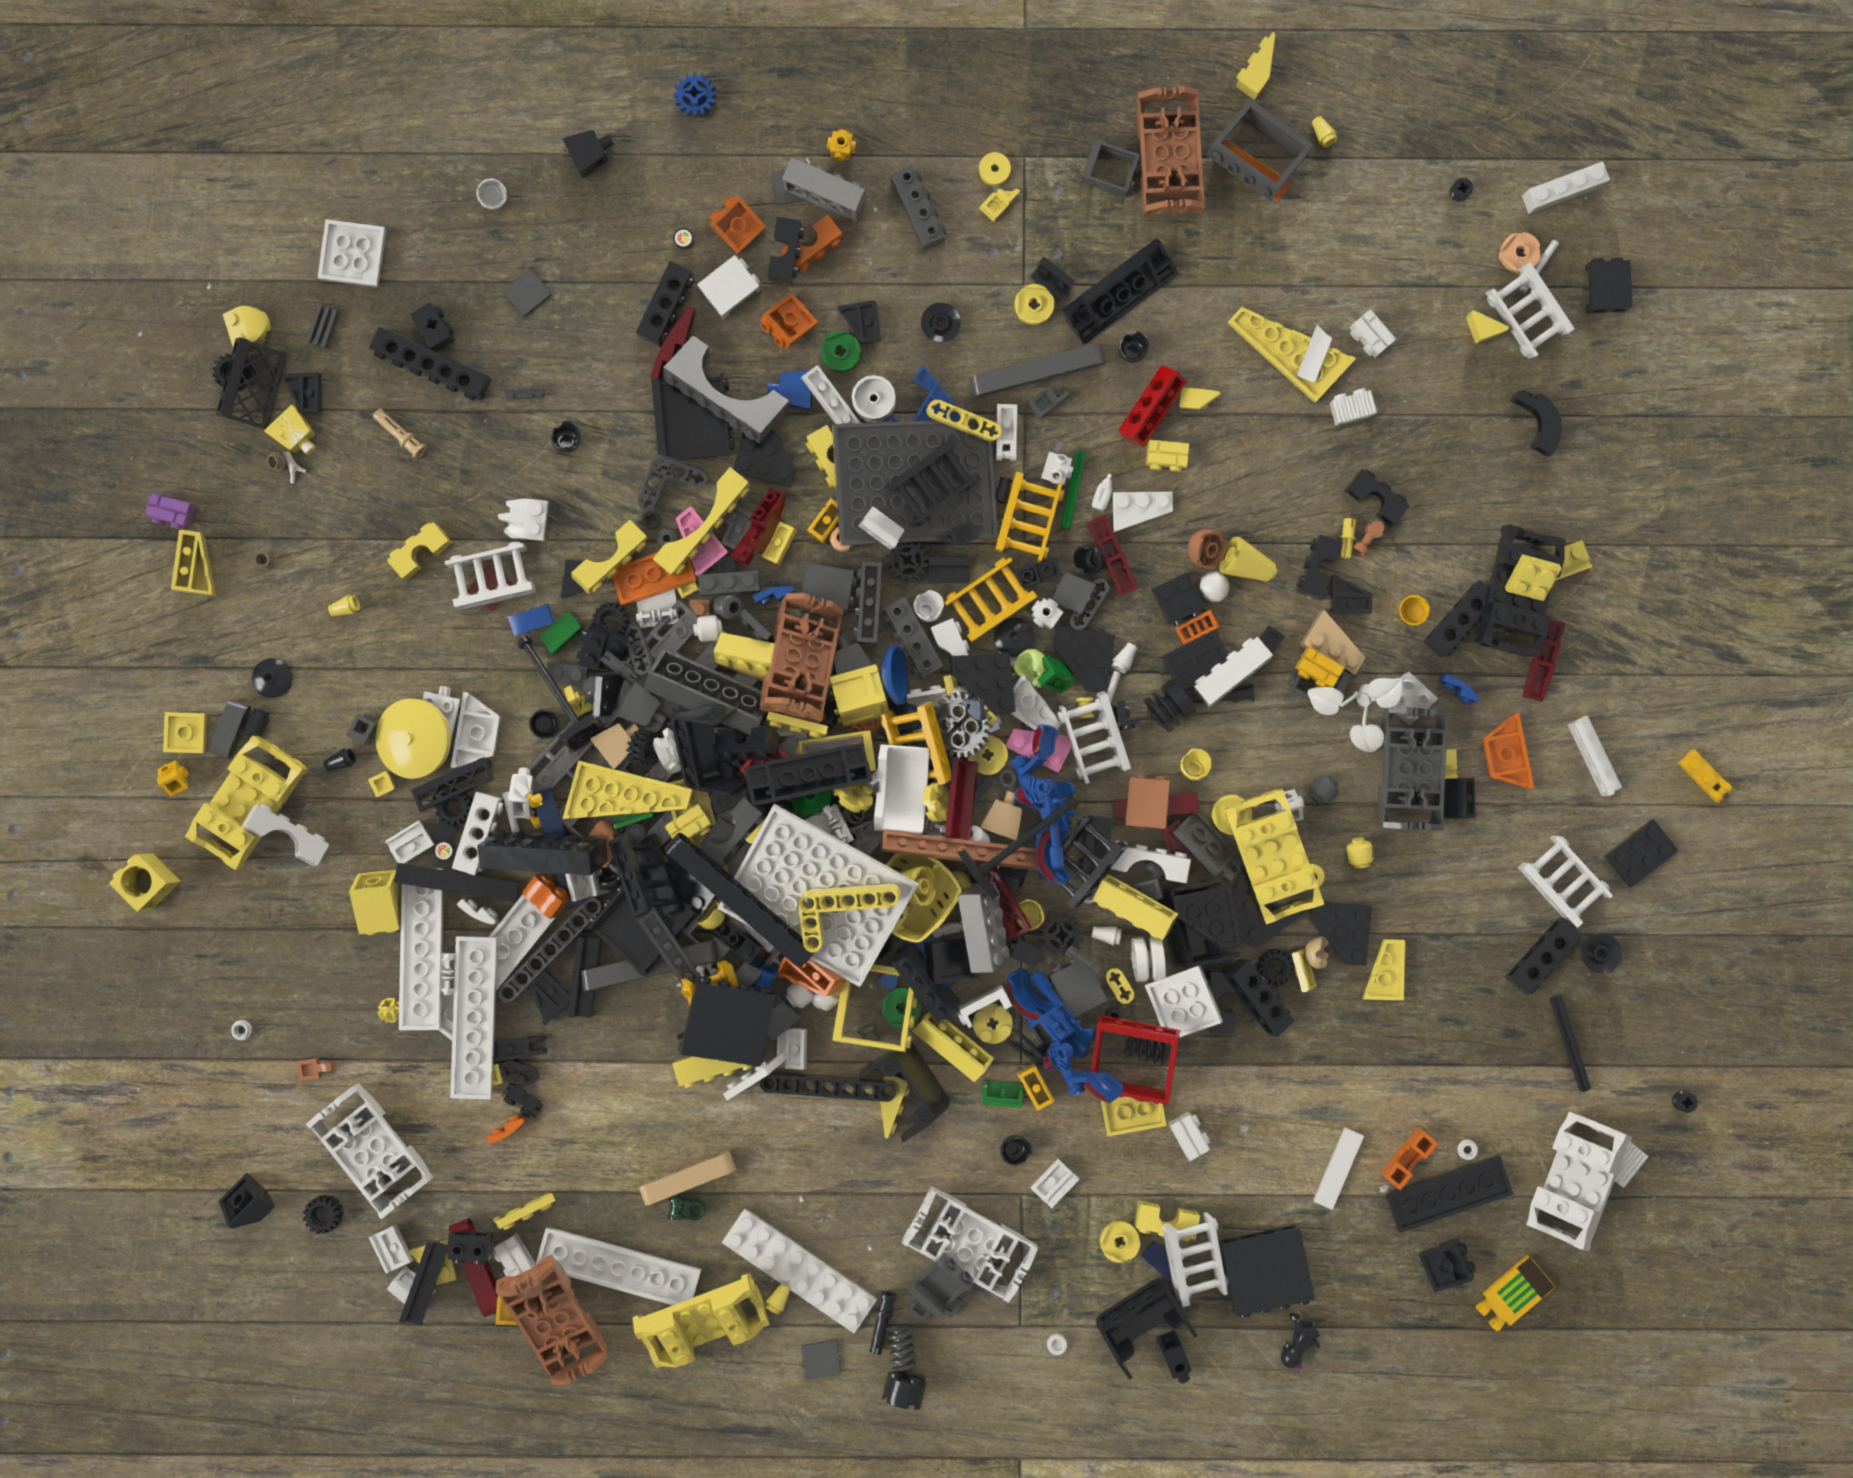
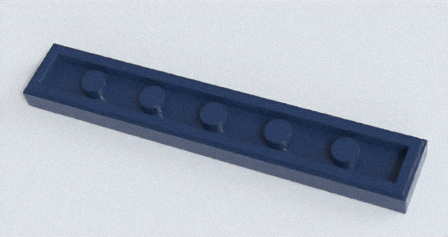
M552 787L533 792L532 795L540 793L542 797L541 802L543 805L536 807L543 834L551 835L558 833L561 836H566ZM556 873L559 887L565 889L570 898L565 905L566 908L584 903L586 899L571 901L566 875Z

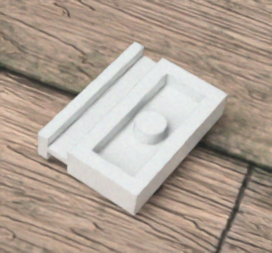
M418 820L385 841L396 861L403 864L436 845L421 820Z
M788 1028L777 1037V1056L783 1052L787 1058L777 1068L807 1069V1029Z
M1057 1158L1030 1188L1053 1208L1077 1183L1079 1178Z
M397 1224L369 1237L385 1273H389L413 1261Z

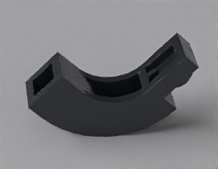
M1519 390L1513 394L1510 401L1529 411L1535 417L1538 426L1536 437L1530 448L1548 457L1554 453L1560 441L1562 430L1560 415L1555 405L1542 393L1533 398L1531 393Z

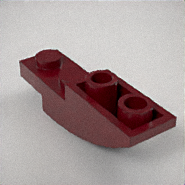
M772 488L769 489L749 518L752 525L730 555L733 560L748 566L757 552L764 553L782 516L786 500L785 493Z

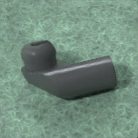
M1148 861L1145 866L1146 870L1150 871L1153 876L1152 879L1159 878L1160 883H1162L1164 872L1161 866L1154 861Z

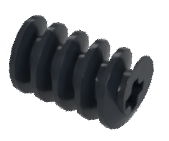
M1128 1036L1124 1047V1054L1129 1049L1130 1056L1138 1052V1058L1140 1059L1145 1054L1146 1061L1153 1057V1063L1156 1064L1158 1059H1160L1161 1066H1163L1167 1057L1168 1043L1162 1042L1160 1044L1159 1041L1152 1042V1040Z

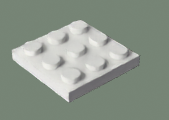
M326 219L318 279L379 288L387 229L381 226Z
M1201 965L1165 977V980H1157L1145 985L1160 1025L1180 1030V1037L1223 1022Z

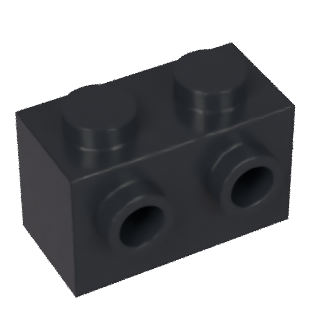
M451 1232L448 1236L447 1260H454V1263L474 1261L475 1264H485L493 1255L494 1232Z

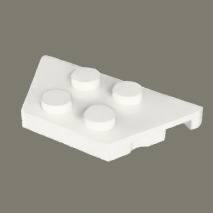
M463 692L450 768L464 766L483 757L490 758L495 756L501 716L468 692Z

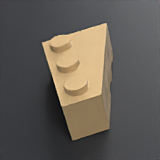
M1325 610L1318 613L1299 645L1304 649L1311 647L1344 666L1343 671L1352 676L1357 673L1365 659V656Z

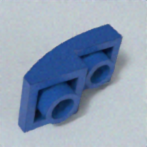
M790 586L774 587L752 595L757 604L761 603L764 605L770 602L774 595L779 602L783 600L787 593H795L796 591Z
M549 604L508 617L514 636L555 623Z
M1441 674L1439 682L1443 683V687L1455 691L1456 688L1455 697L1460 698V702L1467 705L1479 702L1480 698L1461 680L1449 674Z

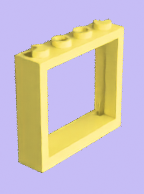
M873 964L869 970L870 972L900 976L894 967ZM846 980L840 991L832 1040L834 1042L906 1053V1048L910 1049L912 1039L911 1036H908L909 1028H913L915 1016H912V1009L917 1007L918 997L915 996L912 989L909 987L900 1045L843 1036L852 983Z

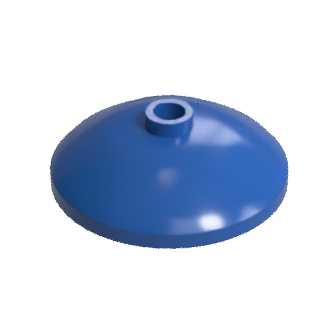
M892 645L887 650L882 661L879 676L883 688L891 701L896 705H903L908 694V668L902 648L899 645Z

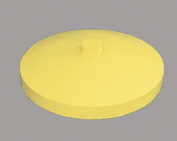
M413 698L397 701L384 711L377 724L375 739L378 754L385 766L398 776L410 779L429 776L436 772L448 757L451 746V732L448 722L443 713L426 700Z

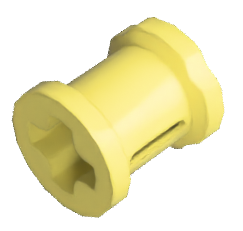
M1076 698L1078 707L1094 701V698ZM1091 711L1076 718H1094V714Z

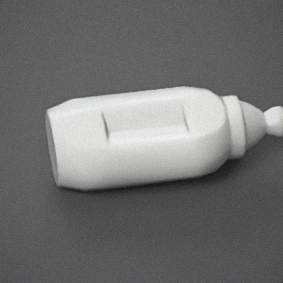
M1108 474L1107 478L1098 485L1092 501V508L1100 511L1106 509L1112 494L1111 474Z

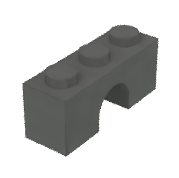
M758 570L698 575L699 595L701 597H712L727 593L750 594L761 592L760 572Z

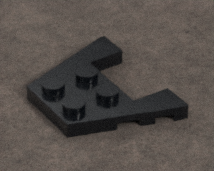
M1243 866L1239 870V876L1232 895L1240 937L1254 948H1258L1305 914L1306 910L1266 924L1258 901L1246 893L1252 884L1246 867Z

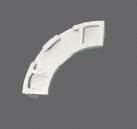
M880 744L878 757L879 788L876 795L874 830L923 833L926 806L923 804V793L928 784V748Z

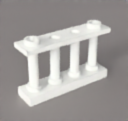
M1530 262L1518 269L1521 273L1520 277L1499 292H1496L1494 288L1487 291L1486 295L1488 296V303L1496 308L1520 344L1522 354L1526 357L1528 356V358H1533L1538 355L1535 348L1556 333L1561 335L1568 334L1575 328ZM1522 284H1528L1531 288V293L1508 309L1502 299ZM1534 300H1538L1542 305V310L1521 325H1518L1513 315ZM1544 317H1550L1553 322L1552 327L1530 342L1524 332Z
M512 542L507 547L464 557L456 555L450 557V560L445 561L447 567L450 569L454 568L460 594L457 599H453L454 607L458 610H464L536 593L535 585L531 581L528 582L526 580L520 552L527 551V547L523 543ZM511 554L513 555L518 579L517 585L513 586L506 584L501 557ZM493 559L499 586H497V589L490 591L486 586L481 561ZM474 563L479 587L478 594L470 595L467 592L462 566Z
M1104 691L1096 693L1098 699L1095 702L1070 711H1066L1063 705L1058 706L1060 710L1057 713L1059 721L1065 725L1078 768L1075 769L1077 777L1085 784L1090 783L1087 775L1113 766L1120 767L1123 771L1131 769L1108 695ZM1097 709L1098 711L1102 710L1104 718H1101V721L1072 730L1069 719ZM1103 728L1105 730L1108 729L1110 736L1107 737V740L1081 749L1078 748L1075 738ZM1108 747L1114 748L1116 755L1112 759L1086 768L1084 767L1082 756Z
M1551 836L1550 839L1555 844L1534 864L1523 862L1517 868L1572 927L1578 928L1584 923L1579 918L1581 917L1580 914L1600 895L1605 898H1611L1613 895L1609 892L1610 887L1604 881H1599L1568 847L1570 844L1564 837ZM1561 850L1568 860L1551 876L1543 879L1539 874L1540 869ZM1575 866L1582 874L1562 893L1557 894L1552 889L1554 887L1553 884L1571 867ZM1588 880L1596 889L1575 908H1570L1566 904L1567 898Z
M1207 1212L1203 1213L1205 1223L1181 1230L1175 1229L1170 1223L1162 1225L1175 1298L1182 1307L1190 1305L1189 1297H1191V1294L1215 1287L1223 1295L1228 1294L1226 1286L1229 1283L1227 1276L1224 1274L1216 1232L1218 1230V1223ZM1207 1231L1208 1242L1184 1249L1179 1247L1178 1241L1181 1238ZM1210 1250L1211 1261L1187 1268L1183 1266L1182 1260H1184V1257ZM1210 1269L1214 1270L1215 1279L1192 1286L1186 1285L1185 1279L1189 1275Z

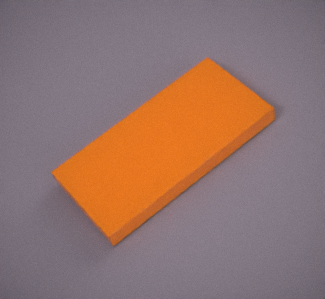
M657 553L628 562L625 566L620 565L616 569L617 573L612 578L621 606L623 607L698 582L691 560L688 559L684 564L686 566L685 569L674 577L653 560Z

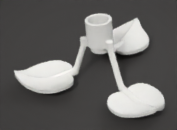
M1402 678L1375 679L1370 684L1362 685L1359 692L1355 691L1344 702H1342L1343 694L1331 687L1308 689V696L1315 710L1324 715L1336 714L1339 706L1344 707L1356 698L1358 704L1364 706L1362 725H1354L1350 731L1351 741L1357 748L1363 751L1375 752L1384 742V732L1377 725H1366L1368 707L1372 701H1376L1382 708L1395 706L1402 695L1403 681Z

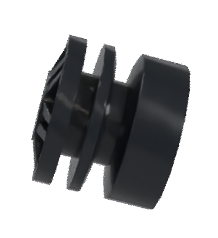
M1172 679L1160 687L1164 695L1163 697L1154 692L1152 697L1155 702L1149 697L1144 700L1153 719L1169 733L1174 730L1170 721L1177 727L1180 725L1177 715L1187 720L1197 712L1186 693Z

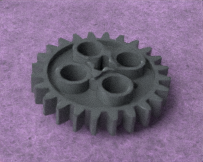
M964 692L959 694L952 693L951 697L947 695L944 696V700H939V706L933 707L937 712L935 715L946 752L950 751V756L957 754L958 758H961L964 755L965 757H970L971 753L973 755L978 754V750L984 749L983 744L989 743L986 737L992 736V733L988 731L989 728L993 727V725L988 724L992 717L986 716L990 711L989 709L984 710V720L982 721L972 717L966 720L970 714L963 706V699H972L971 693L966 694V696ZM960 706L963 708V715L959 712ZM946 720L950 722V728L946 726ZM973 721H974V722L976 723V725H977V729H976V730H974V729L972 728V722H973ZM956 730V731L952 734V736L950 737L949 734H950L952 731ZM959 735L963 737V743L959 741Z

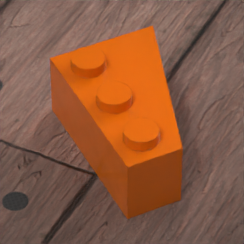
M784 957L778 968V977H785L790 982L799 983L805 986L806 989L825 997L839 993L846 982V979L810 959L803 967L799 968Z

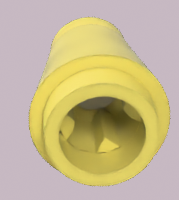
M1322 116L1315 118L1311 122L1320 145L1328 147L1336 142L1337 132Z
M347 595L328 606V611L332 617L356 614L360 610V602L355 595Z
M780 1283L767 1299L765 1308L779 1315L781 1311H784L791 1288Z

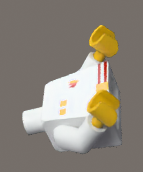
M519 768L518 774H513L511 778L508 797L510 817L530 819L533 827L539 829L541 828L539 817H534L535 812L532 808L543 805L541 802L542 797L540 793L532 795L533 776L530 775V769Z

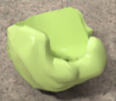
M1036 649L1025 650L1018 655L1013 666L1015 674L1018 677L1025 674L1033 686L1041 688L1042 686H1040L1037 679L1049 670L1042 659L1045 655Z

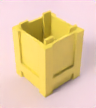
M876 664L830 677L831 682L828 688H833V691L830 693L832 697L835 696L838 707L834 711L836 715L840 714L841 718L838 719V722L843 723L844 727L880 718L882 714L889 711Z

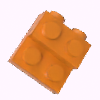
M731 196L724 202L726 207L721 212L716 210L709 217L711 221L708 224L738 254L766 226L740 196L735 198Z
M793 293L766 311L760 320L762 329L766 333L771 332L775 337L774 341L780 348L784 347L786 350L800 341L803 335L818 324L814 316Z

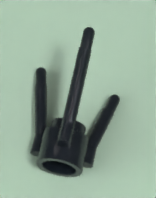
M1036 1026L1032 1029L1041 1045L1037 1046L1020 1030H1017V1034L1033 1049L1032 1054L1010 1040H1007V1043L1030 1058L1034 1063L1038 1062L1042 1066L1049 1046L1045 1043Z

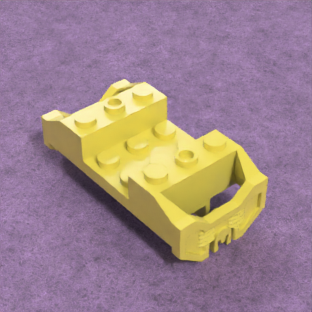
M252 736L227 768L231 772L212 801L204 803L193 819L185 837L221 858L234 870L242 869L245 861L262 838L241 827L252 807L264 804L272 809V813L277 815L302 776L308 771V768L296 758H291V755H288L275 744L260 736ZM258 746L274 755L275 759L286 763L291 768L287 779L283 777L282 773L272 770L270 765H265L249 755L250 750ZM202 825L240 852L236 855L233 854L234 852L221 846L222 844L217 843L216 840L198 833L197 829Z
M1282 788L1224 808L1266 924L1306 909L1324 905L1316 878L1309 864L1295 820ZM1273 799H1276L1284 807L1283 810L1272 814H1265L1266 816L1255 820L1251 819L1249 822L1236 826L1237 812L1257 807ZM1314 888L1313 898L1293 902L1272 912L1264 906Z
M751 1274L742 1275L741 1280L647 1316L638 1315L633 1317L634 1333L638 1340L642 1339L647 1347L655 1367L677 1368L695 1361L693 1347L721 1338L724 1335L728 1336L734 1346L752 1339L764 1327L770 1325L763 1298L757 1285L754 1284ZM750 1298V1302L754 1304L758 1315L747 1318L740 1302ZM655 1335L658 1337L661 1344L665 1348L664 1351L660 1352Z

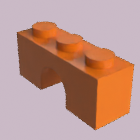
M828 214L812 226L813 232L817 236L816 243L809 247L799 243L802 251L800 259L796 260L798 272H804L810 267L812 261L815 259L817 261L826 255L828 249L831 247L834 249L841 244L843 239L842 232ZM787 245L780 250L782 256L788 250Z
M1417 1127L1381 1170L1380 1174L1401 1190L1413 1176L1411 1171L1415 1164L1422 1158L1427 1159L1439 1143Z

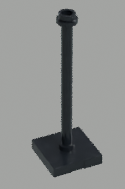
M527 635L522 636L517 641L518 647L526 651L573 724L572 727L558 737L564 745L576 752L590 742L592 737L607 730V727L592 713L579 720L531 646L532 639Z
M1073 795L1067 796V802L986 864L978 865L965 849L958 853L972 876L992 899L996 898L999 893L988 879V872L1072 807L1076 810L1080 804Z

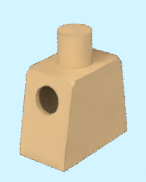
M619 723L592 737L590 740L610 766L617 770L626 761L627 754H629V752H626V748L630 746L627 745L628 741L631 742L630 736H634V732L640 728L634 723L625 729Z
M1007 791L1003 802L995 799L980 828L1017 840L1022 808L1015 806L1017 800L1014 796L1015 793Z

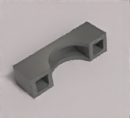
M747 793L731 812L735 821L733 835L725 840L709 838L701 849L723 867L727 862L724 859L727 854L733 855L740 847L737 844L742 838L745 841L751 834L750 827L753 824L757 826L765 816L762 813L766 808L762 805L752 807L749 794Z

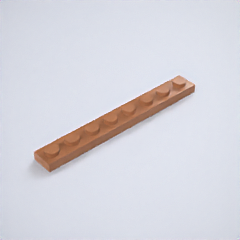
M883 830L881 852L962 861L958 853L965 849L976 863L986 864L1009 845ZM1020 847L997 866L1039 871L1036 849Z

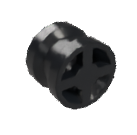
M1467 178L1458 179L1449 190L1451 198L1457 202L1466 200L1473 191V184Z
M1678 1091L1672 1097V1104L1678 1110L1691 1113L1697 1108V1098L1691 1093Z

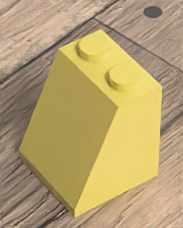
M396 869L357 874L349 894L359 934L392 933L400 929L401 898L399 884L394 883Z

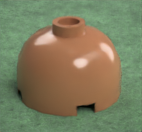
M1202 529L1192 535L1188 543L1187 552L1190 560L1195 565L1211 570L1217 567L1215 565L1219 561H1223L1227 551V542L1223 539L1222 532L1213 529Z

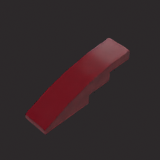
M690 306L665 339L655 360L650 375L651 380L659 379L661 381L665 364L674 357L678 348H682L688 342L696 315L694 307Z
M1106 514L1086 522L1096 546L1101 549L1105 557V567L1118 595L1122 596L1138 589L1124 552L1120 548Z
M1550 618L1547 635L1539 651V656L1532 657L1523 697L1543 702L1556 666L1555 660L1561 646L1559 642L1566 625L1565 622Z
M1197 793L1169 795L1168 815L1199 813ZM1128 798L1114 799L1115 819H1126Z

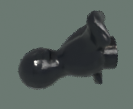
M1290 1313L1289 1318L1295 1324L1293 1343L1289 1344L1286 1342V1345H1283L1280 1358L1282 1364L1287 1368L1303 1369L1302 1355L1313 1344L1318 1349L1320 1348V1344L1317 1341L1320 1334L1311 1322L1305 1325L1298 1313Z

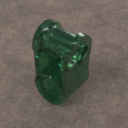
M682 1196L668 1197V1201H670V1209L667 1214L668 1219L696 1221L701 1219L707 1210V1205L702 1199ZM693 1205L700 1207V1214H695L692 1211Z

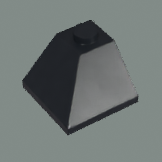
M248 1173L218 1201L228 1227L231 1229L260 1222L275 1207L270 1194Z

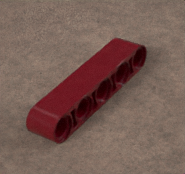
M470 1218L449 1225V1233L453 1231L476 1232ZM474 1261L462 1263L483 1317L495 1314L498 1295L496 1293V1280L488 1261L485 1264H475Z

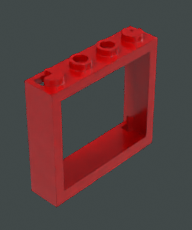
M1100 1015L1097 1023L1091 1072L1099 1073L1104 1031L1170 1043L1172 1045L1165 1090L1119 1081L1123 1085V1092L1119 1097H1131L1136 1101L1146 1100L1157 1105L1159 1103L1168 1105L1171 1097L1180 1030Z

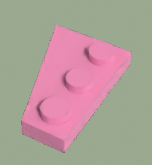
M691 506L675 518L682 538L695 532L704 523ZM712 532L710 533L711 538L707 543H702L697 548L698 553L691 560L697 577L704 574L728 554V551Z
M1013 729L1005 745L1006 748L1032 760L1035 757L1032 752V740L1035 731ZM1058 735L1055 752L1047 757V760L1042 764L1043 766L1059 773L1071 749L1068 736Z

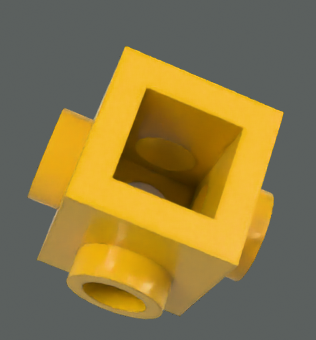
M846 130L833 131L832 138L828 137L827 149L830 150L831 158L838 161L851 160V154H855L856 141H853V134Z
M175 760L158 769L157 782L172 797L188 788L187 777L189 773L184 766H180Z

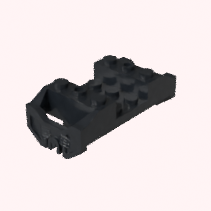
M1508 524L1501 527L1502 534L1478 635L1475 637L1474 642L1481 646L1492 647V649L1506 651L1510 654L1535 657L1539 656V651L1546 638L1551 617L1545 615L1550 591L1545 600L1541 601L1507 592L1505 586L1522 554L1560 564L1561 571L1557 578H1560L1565 559L1566 539L1538 534ZM1516 539L1535 545L1539 544L1556 548L1554 555L1512 543ZM1493 626L1495 629L1509 630L1508 632L1510 633L1518 632L1533 636V645L1528 648L1510 644L1508 641H1498L1493 638Z

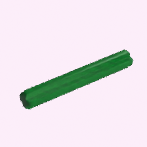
M1076 451L1072 466L1074 468L1069 480L1060 525L1063 529H1070L1072 526L1086 456L1081 451Z

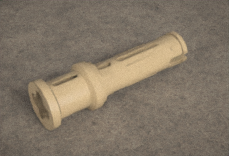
M382 409L374 413L373 419L399 441L400 446L406 448L414 459L420 458L425 453L427 446L415 439L413 433H407Z

